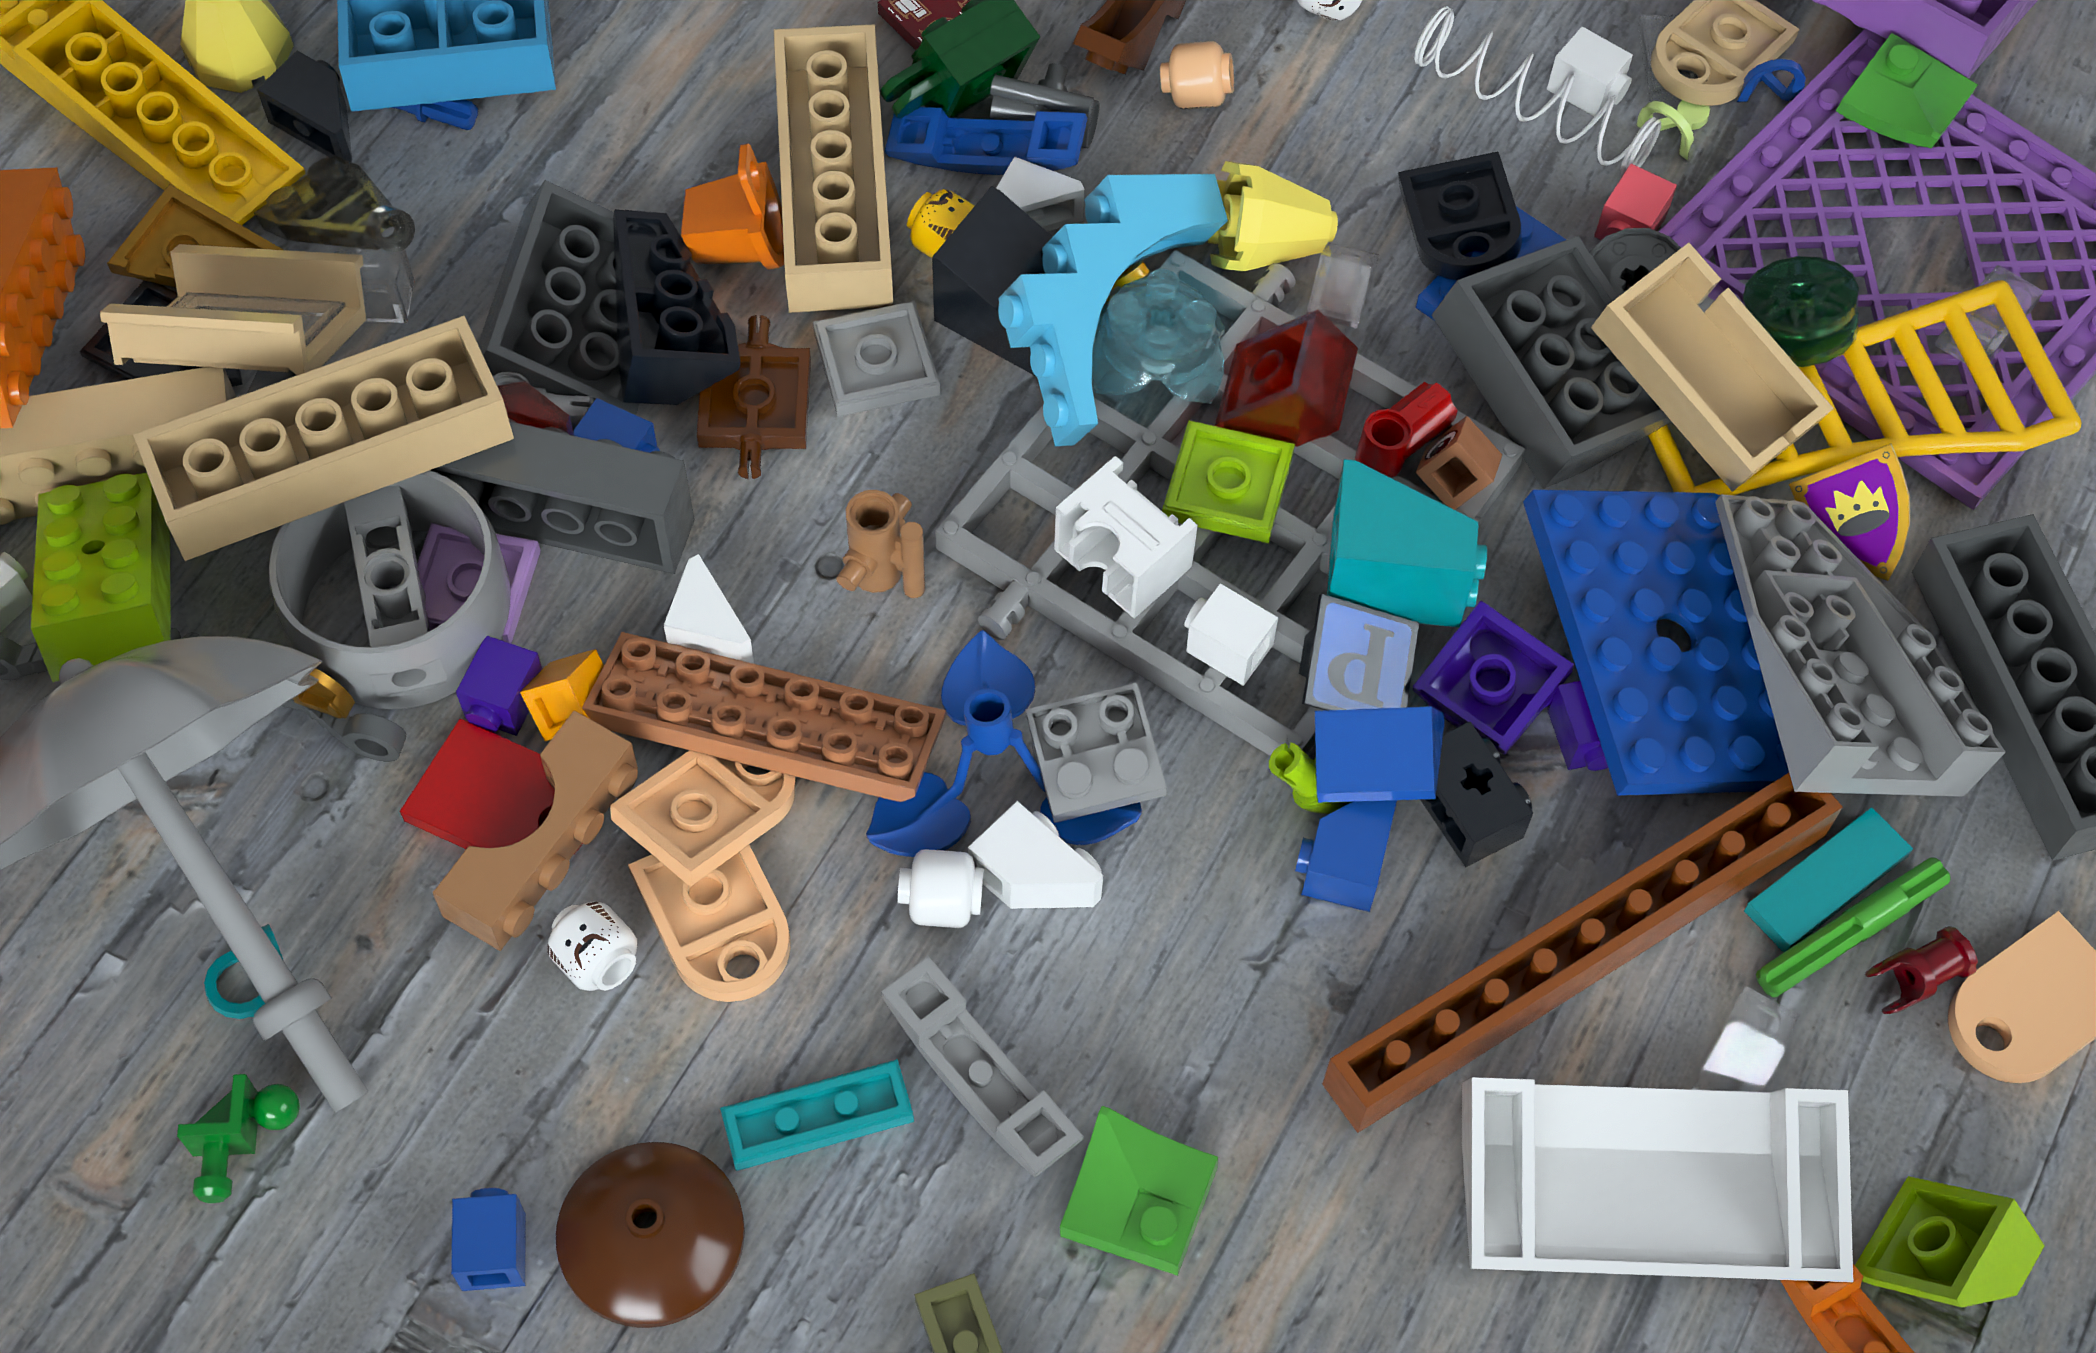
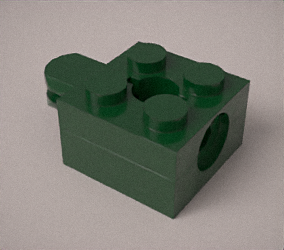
M970 0L962 8V14L948 21L946 17H942L931 23L921 34L923 40L919 48L911 56L913 59L911 66L891 77L880 89V95L886 102L898 99L892 106V111L896 117L901 119L924 105L925 107L942 108L948 118H955L991 96V84L995 75L1018 79L1037 45L1040 35L1014 0Z

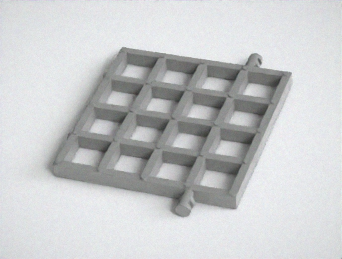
M1174 250L1093 345L1092 389L1098 385L1123 354L1181 388L1148 428L1141 426L1094 398L1098 424L1089 433L1125 454L1121 459L1123 471L1118 474V477L1126 484L1130 480L1138 484L1149 469L1171 481L1180 448L1171 442L1206 401L1264 435L1266 438L1295 444L1294 453L1340 480L1344 459L1355 460L1356 450L1310 424L1311 420L1337 387L1342 383L1386 409H1390L1417 387L1277 308L1283 301L1284 295L1288 294L1296 284L1294 275L1285 266L1278 263L1269 265L1264 271L1263 277L1259 278L1252 286L1251 293L1181 252ZM1178 289L1234 321V324L1203 361L1146 329L1147 325ZM1258 336L1318 369L1287 409L1280 407L1227 376ZM1042 405L935 530L937 550L1004 591L997 593L990 603L991 608H985L978 616V623L982 629L990 636L1004 640L1012 631L1011 625L1018 624L1025 615L1024 609L1029 606L1269 756L1278 746L1284 743L1290 746V742L1295 743L1308 754L1315 744V711L1325 710L1310 706L1295 728L1290 730L1227 691V688L1234 681L1233 679L1211 666L1204 675H1201L1140 636L1176 590L1181 591L1195 601L1201 597L1208 600L1219 584H1222L1278 617L1275 640L1272 647L1300 664L1304 638L1310 631L1287 618L1284 614L1318 570L1328 575L1335 506L1317 529L1279 507L1270 541L1294 554L1296 557L1261 601L1198 564L1222 533L1197 527L1192 568L1135 619L1124 611L1115 622L1055 585L1071 566L1066 559L1054 550L1055 540L1033 567L1029 569L972 534L1010 488L1056 515V507L1075 491L1074 488L1032 464V461L1053 438L1051 428L1044 420ZM1458 411L1454 422L1435 437L1438 438L1467 415ZM1470 418L1503 455L1494 482L1474 495L1458 509H1455L1478 521L1479 530L1483 516L1520 468L1525 448ZM1397 475L1392 478L1444 504L1439 498L1403 477Z

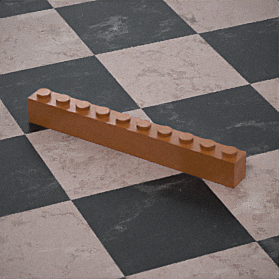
M1787 773L1330 1058L1322 1085L1356 1132L1359 1133L1824 838L1843 806L1831 793L1794 792L1790 774Z

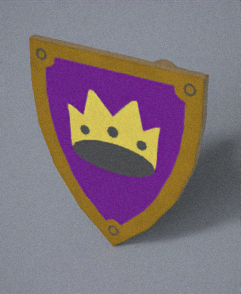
M1892 443L1789 483L1794 499L1804 502L1874 576L1887 581L1890 580L1904 553L1910 527V494L1903 469Z

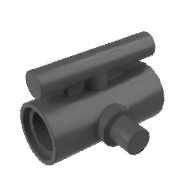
M1051 63L1048 66L1045 79L1039 80L1038 84L995 75L990 91L991 95H994L990 119L1034 121L1036 111L1085 113L1088 119L1081 147L1089 148L1097 126L1100 103L1094 100V97L1068 92L1066 86H1064L1068 72L1067 68L1060 64Z

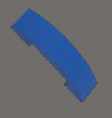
M920 107L901 119L893 114L885 153L889 157L922 166L973 174L1004 175L1014 157L1052 171H1057L1078 164L1088 118L1085 113L1036 111L1034 121L948 118L942 108Z

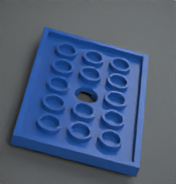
M1532 490L1523 501L1617 796L1759 792L1789 773L1715 503L1720 495L1715 493ZM1668 619L1680 624L1690 637V651L1681 652L1679 646L1673 640L1667 637H1659L1656 629L1657 621Z

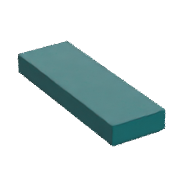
M1871 807L1751 900L1744 912L1784 953L1805 939L1905 860L1913 848Z
M898 1059L720 1108L736 1171L914 1122V1114Z

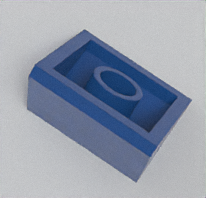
M1432 706L1315 711L1318 803L1436 799L1445 722L1443 713Z

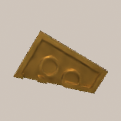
M169 184L107 262L111 273L176 287L171 251L179 244L271 250L283 249Z

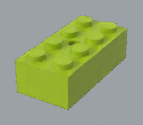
M147 472L136 475L119 474L106 481L81 486L64 485L50 492L41 493L38 496L31 630L52 682L59 681L60 669L69 660L81 658L89 661L94 666L131 650L171 640L170 530L162 514Z

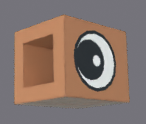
M1466 416L1426 446L1416 473L1446 506L1455 510L1494 482L1503 455L1474 422Z

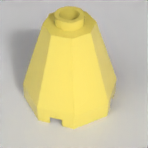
M268 0L185 1L180 45L186 60L193 67L198 80L205 86L238 93L254 88L252 80L264 76L266 81L288 59L294 47L288 29Z
M1225 161L1221 171L1230 174L1226 181L1217 180L1228 221L1208 239V243L1218 244L1219 254H1210L1212 265L1226 270L1248 271L1269 266L1273 263H1281L1322 253L1327 243L1334 240L1337 232L1338 218L1336 212L1331 210L1330 200L1259 166Z

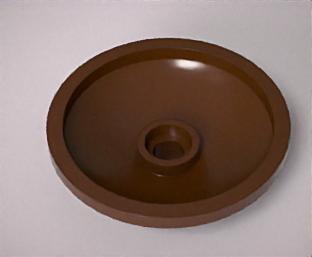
M637 1143L603 1156L586 1169L575 1181L559 1212L555 1237L556 1251L562 1273L576 1297L591 1311L604 1319L624 1326L637 1328L661 1327L680 1322L695 1315L720 1295L738 1267L744 1245L745 1227L737 1193L725 1173L714 1162L695 1150L673 1143ZM644 1212H652L657 1215L656 1222L649 1228L641 1229L634 1225L636 1218Z

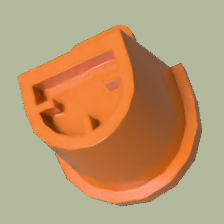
M749 143L740 145L738 174L685 190L681 236L692 254L693 261L698 265L761 262L768 270L780 268L784 265L783 222L780 198L767 163L757 162Z

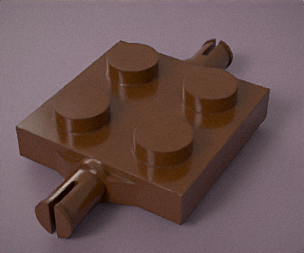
M753 315L748 319L747 343L738 344L741 361L739 370L701 391L699 397L698 447L735 448L740 450L738 474L745 479H749L750 461L752 479L761 476L762 450L806 449L811 371L810 348H783L768 343L771 322L769 318L760 315L759 332L757 315Z

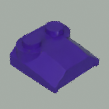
M1480 601L1413 685V691L1430 707L1432 706L1442 712L1444 719L1458 728L1471 722L1481 738L1487 737L1490 739L1497 751L1505 755L1540 712L1551 704L1557 686L1563 684L1573 672L1574 664L1492 607Z

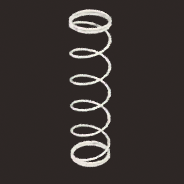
M1444 6L1431 17L1416 45L1414 53L1415 64L1424 67L1435 58L1437 74L1439 77L1446 79L1459 74L1480 54L1475 73V91L1479 99L1487 100L1496 97L1508 88L1521 74L1515 98V112L1519 121L1527 122L1537 118L1563 93L1556 119V135L1560 143L1567 144L1577 140L1605 113L1597 142V157L1600 164L1608 166L1624 157L1620 167L1621 176L1624 175L1630 164L1638 167L1643 165L1659 136L1661 120H1656V117L1650 118L1638 131L1632 143L1620 155L1611 161H1605L1601 157V147L1605 128L1615 103V95L1609 98L1585 128L1572 138L1564 139L1560 134V123L1564 105L1574 80V74L1569 75L1557 93L1538 112L1530 117H1523L1519 109L1520 96L1528 68L1534 56L1533 52L1529 53L1514 75L1500 89L1491 95H1483L1479 90V77L1487 47L1494 34L1493 30L1489 31L1478 49L1460 68L1453 73L1445 74L1439 68V55L1453 26L1454 11ZM1445 17L1441 31L1439 32L1435 42L1433 43L1430 50L1423 57L1424 51L1426 49L1427 43L1431 35L1433 34L1434 30L1436 29L1440 21Z

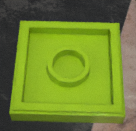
M1188 420L1162 512L1168 517L1173 514L1178 518V523L1181 524L1190 518L1197 524L1198 528L1269 544L1295 444Z

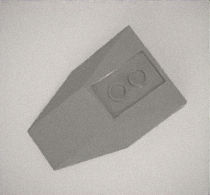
M1721 494L1715 503L1794 792L1964 797L2005 754V751L1993 734V728L1989 720L1979 713L1964 690L1962 679L1950 669L1937 649L1936 641L1932 634L1923 628L1920 622L1804 502Z

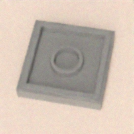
M915 301L813 321L814 336L837 417L941 395L940 382Z

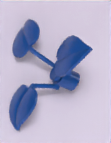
M984 630L978 632L958 654L945 677L941 691L942 705L944 710H946V714L953 722L959 725H966L968 734L961 740L962 752L954 783L948 789L946 783L939 776L924 772L915 797L903 802L878 798L866 836L871 844L886 852L899 856L915 857L920 850L924 849L945 851L964 836L971 823V814L968 807L956 798L964 789L972 753L976 750L985 755H997L1005 751L1009 745L1014 746L1040 789L1046 792L1039 765L1024 743L1022 732L1014 729L1012 720L1021 715L1034 699L1036 691L1033 674L1021 659L1000 646ZM1046 797L1041 804L1040 813L1044 814L1058 830L1059 837L1065 843L1088 845L1105 840L1137 822L1142 815V808L1140 802L1054 823Z

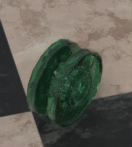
M1807 256L1777 260L1757 270L1746 283L1743 305L1798 367L1826 363L1845 353L1857 338L1859 328V313L1857 310L1859 287L1854 275L1837 262L1821 257Z

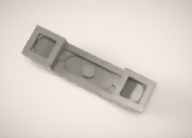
M929 956L881 991V997L901 1027L945 1085L987 1133L1035 1178L1083 1140L1084 1136L1044 1090L1039 1094L966 1010V999Z

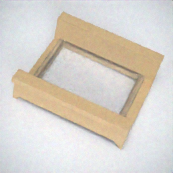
M179 244L171 251L178 297L167 307L109 303L100 311L101 322L108 324L115 365H123L130 358H133L135 363L288 372L291 370L296 375H300L322 367L366 321L360 268L364 265L363 256L357 254Z

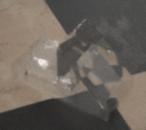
M1745 986L1691 1090L1763 1092L1787 1048L1785 1044L1800 1014Z

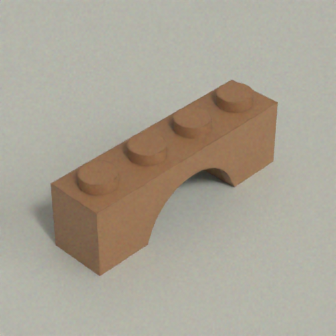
M575 710L540 754L547 780L555 790L552 808L542 825L527 838L505 847L481 848L468 846L433 891L442 917L499 951L503 949L512 936L514 938L519 937L527 929L534 915V906L547 889L552 891L560 885L568 872L571 857L582 843L587 845L597 836L603 825L605 812L616 798L620 799L631 791L638 776V767L632 743Z

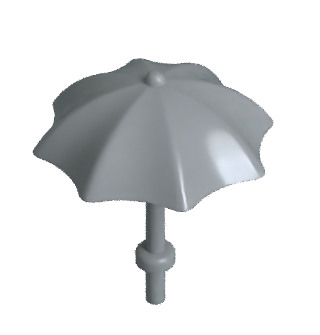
M198 636L168 640L137 648L94 666L89 661L81 658L67 661L62 665L59 672L61 685L28 709L0 737V871L41 850L83 833L137 799L265 1004L256 1011L253 1022L264 1041L282 1030L334 1113L359 1099L368 1090L316 1011V1008L331 1000L332 997L318 979L310 978L300 983L296 981L166 783L184 771L217 754L260 720L316 684L319 679L311 676L310 673L323 660L294 648L263 640L233 636Z

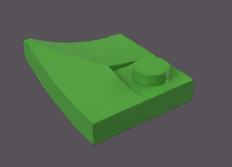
M1891 33L1843 97L1836 112L1884 136L1917 146L1933 148L1971 97L1978 84Z
M1101 1106L1080 1173L1060 1224V1237L1178 1276L1218 1168V1157L1160 1135L1135 1123L1111 1108Z

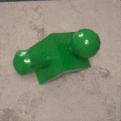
M246 1074L233 1075L232 1090L195 1124H178L177 1137L193 1157L202 1156L201 1176L195 1178L193 1182V1194L200 1201L220 1203L231 1196L233 1181L227 1177L228 1156L255 1154L258 1124L268 1130H282L296 1120L300 1110V1102L297 1094L290 1087L283 1084H271L258 1092Z

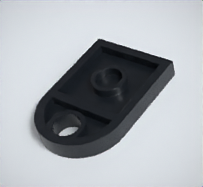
M1498 151L1398 172L1399 187L1420 260L1431 272L1447 279L1460 280L1517 258L1522 246L1521 221ZM1471 251L1485 252V254L1478 257L1464 256V254Z

